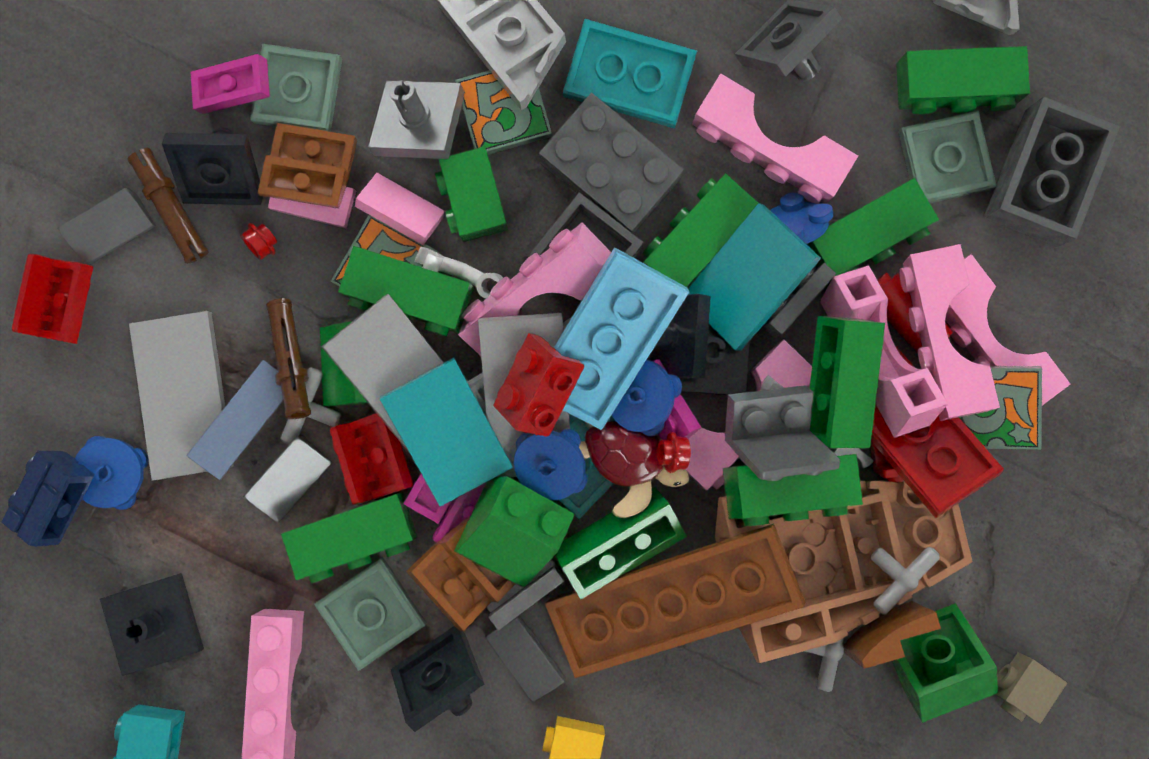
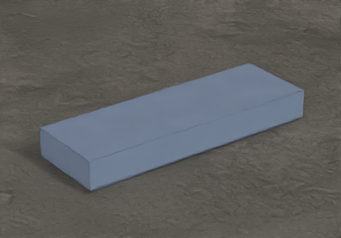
M262 360L186 456L221 480L283 402L281 386H278L275 380V374L278 373V370ZM291 381V383H292V389H293L295 386H294V382Z

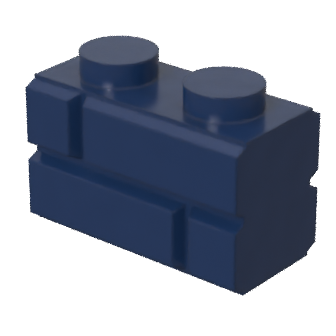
M37 451L35 456L26 464V474L18 490L8 500L9 508L2 523L12 532L18 533L17 536L30 546L59 545L95 474L84 465L78 464L79 462L67 452Z

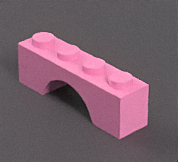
M720 74L695 114L692 125L697 127V133L710 142L717 143V141H720L731 148L730 152L739 160L746 163L753 161L765 168L764 173L772 180L782 184L787 181L799 189L798 193L803 195L807 201L819 204V202L827 204L835 196L858 155L826 136H822L817 141L803 147H786L771 141L762 133L756 123L753 108L755 94Z
M583 222L571 232L568 229L562 230L551 241L550 248L542 255L538 253L531 255L521 265L520 272L512 279L508 276L502 278L493 287L487 299L483 302L477 299L466 308L462 314L464 322L458 335L480 356L479 318L523 315L522 306L531 298L545 293H562L578 300H582L611 252Z
M961 244L910 254L903 263L904 268H900V281L904 292H910L913 307L909 308V319L912 330L919 332L923 346L918 349L921 369L928 368L948 403L939 414L940 421L1000 408L990 366L971 362L961 356L950 343L946 333L945 318L947 309L953 298L970 285Z
M972 254L965 257L964 261L970 285L953 298L947 309L945 320L953 330L951 337L959 346L966 347L975 358L973 362L986 366H1041L1042 405H1044L1068 387L1070 382L1047 352L1029 355L1019 354L1005 348L996 340L987 320L988 302L996 286Z
M866 266L834 276L820 302L828 317L856 318L885 323L876 405L895 438L930 426L948 403L928 368L917 369L911 366L896 349L887 323L888 298L871 268Z
M785 340L778 342L750 371L757 391L761 390L763 381L768 375L784 388L806 385L810 389L812 366ZM700 428L689 438L691 457L686 471L702 489L708 490L713 486L717 490L724 484L723 468H729L739 456L725 441V433H717Z
M263 609L251 616L242 759H294L296 731L293 729L291 722V692L294 672L302 648L304 611Z

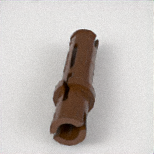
M150 148L139 150L147 163L146 166H143L136 152L132 153L127 160L144 186L142 192L147 200H152L184 257L185 263L189 264L197 261L190 249L191 245L194 246L200 259L205 257L209 250L205 247L173 191L175 188L173 181L170 177H165L153 155V151Z
M286 298L274 299L269 301L266 307L269 313L272 341L278 367L275 380L276 384L281 386L285 418L301 419L311 415L305 384L309 379L308 371L302 367L298 336L292 312V301ZM282 327L285 328L286 339H287V345H288V350H289V351H286V349H285V343H284V337H283ZM289 365L292 367L293 380L296 391H293Z

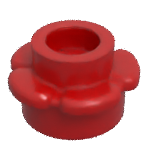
M249 223L247 225L249 229L240 235L247 248L259 260L264 259L269 254L274 256L276 251L273 245L277 243V240L272 232L264 224L256 227L254 224Z
M675 432L668 433L667 440H660L658 443V463L664 465L668 473H675L677 470H686L688 468L691 457L689 439L683 436H676Z

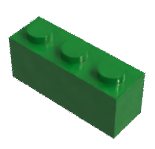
M1027 46L907 51L896 64L899 110L912 109L913 114H929L935 112L937 108H951V111L954 113L973 111L978 106H991L992 111H1006L1015 108L1017 103L1030 94Z
M726 173L718 182L711 178L696 195L700 201L691 211L684 207L669 224L673 231L664 240L657 236L642 253L647 257L643 262L644 264L685 287H688L706 268L758 205V202Z
M913 178L829 225L822 236L807 243V245L821 257L815 265L816 268L825 263L836 275L859 269V265L869 259H872L875 265L896 254L893 246L905 239L910 246L930 235L931 233L927 227L938 221L939 218L917 180Z
M353 246L338 292L349 298L347 305L366 311L383 296L389 294L409 320L413 318L426 322L424 330L447 337L449 330L457 333L460 332L464 320L462 314L468 307L474 288L469 282Z
M818 316L810 389L813 391L810 431L828 448H870L884 342L885 323L856 318Z
M857 454L837 456L840 459L839 469L823 471L819 475L800 474L786 476L778 481L759 479L748 466L723 468L728 518L743 519L744 526L770 524V515L783 514L784 521L809 519L808 511L821 509L823 517L847 515V506L863 505Z
M654 487L652 488L651 501L643 511L628 518H618L611 512L564 540L555 556L579 598L583 599L686 538L687 535L670 504L658 489Z
M403 492L281 533L295 579L299 580L309 577L310 583H314L334 576L332 570L334 567L347 563L348 569L352 570L372 563L370 557L372 554L385 550L387 557L410 550L408 542L413 541L418 536L408 506L404 505L405 497Z

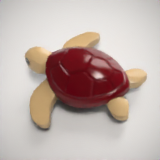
M616 421L606 422L602 430L585 422L588 430L585 433V441H581L579 447L584 459L590 458L599 473L610 482L620 486H630L628 494L612 510V513L618 518L634 516L649 505L652 497L651 480L654 478L663 485L670 487L682 486L689 482L686 470L668 473L664 465L658 463L657 447L659 441L662 440L659 435L647 436L642 432L630 431L619 425Z

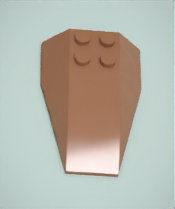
M860 481L863 505L847 506V515L823 517L822 509L808 511L809 519L798 521H784L783 514L770 515L769 523H774L804 597L805 605L803 608L739 627L756 662L763 663L835 643L848 636L849 631L861 624L866 625L877 619L880 612L874 607V602L895 581L871 560V555L878 548H883L905 569L927 547L934 548L940 555V559L919 580L917 588L907 592L896 605L906 602L912 598L914 593L924 587H931L972 563L959 504L935 519L905 482ZM726 496L719 497L715 531L716 543L770 525L744 526L743 519H729Z

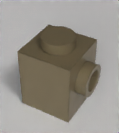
M1017 652L1012 662L1002 667L998 672V693L995 695L1004 700L1000 707L1021 722L1028 716L1041 724L1067 685V682L1034 659Z

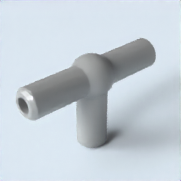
M310 367L307 370L309 379L305 382L309 408H311V415L307 417L332 427L337 426L341 419L339 412L312 402L323 373L316 368ZM306 417L288 419L280 438L281 441L290 444L299 436Z
M927 547L905 569L883 548L876 549L871 555V560L895 581L875 600L874 607L881 614H887L907 592L917 588L922 576L940 559L939 553L934 548Z
M843 639L805 651L823 656L816 685L820 690L830 692L833 689L838 661L844 654Z

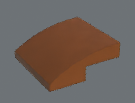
M277 123L271 154L265 156L258 194L260 196L339 209L357 145L356 137Z
M470 516L448 532L406 571L452 624L461 631H464L491 602L498 603L515 585V583L454 552Z
M914 601L898 605L887 614H880L877 619L863 625L843 645L845 654L864 669L903 658L905 655L900 640L941 629L937 613Z

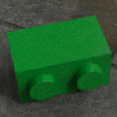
M486 147L451 155L449 159H439L442 171L436 172L435 176L441 196L449 195L452 209L445 212L451 233L459 232L462 241L467 242L507 231L508 226Z

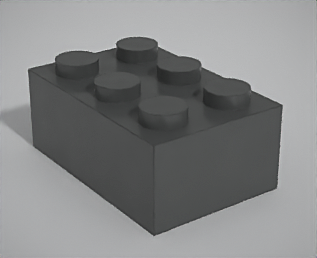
M592 92L539 152L540 164L576 195L580 192L632 234L636 233L677 185L684 171L683 168Z
M1043 96L1024 112L984 219L1055 247L1076 240L1120 126Z

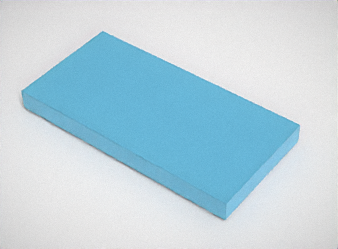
M614 247L554 346V349L562 356L579 360L584 364V369L563 411L602 430L689 294L688 288Z

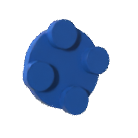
M788 193L782 196L780 205L770 210L806 244L822 236L828 229L829 221L833 218V208L831 205L804 202V196L799 193Z
M646 360L613 411V418L619 425L630 431L642 432L647 436L660 434L664 429L665 421L671 414L675 398L682 391L681 380L676 375L668 374L659 364Z
M564 429L560 432L552 431L547 437L522 433L516 441L517 450L514 456V470L519 482L549 500H560L573 493L581 492L585 488L588 478L585 473L584 456L579 448L581 439L578 433L572 429Z
M94 436L88 439L85 446L75 457L79 462L78 464L84 465L95 474L82 500L98 508L114 507L119 510L131 508L135 504L136 493L141 487L144 469L149 462L148 454L143 449L133 448L128 443L119 439L105 438L103 436Z

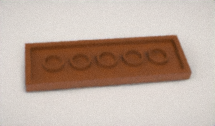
M773 523L627 572L583 599H580L574 590L550 598L545 605L574 677L578 678L803 608L805 600Z

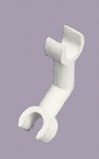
M420 247L415 258V262L423 264L422 268L446 273L471 283L477 287L479 295L485 299L490 296L487 282L490 279L499 282L503 278L497 273H483L463 262L442 256L425 247Z

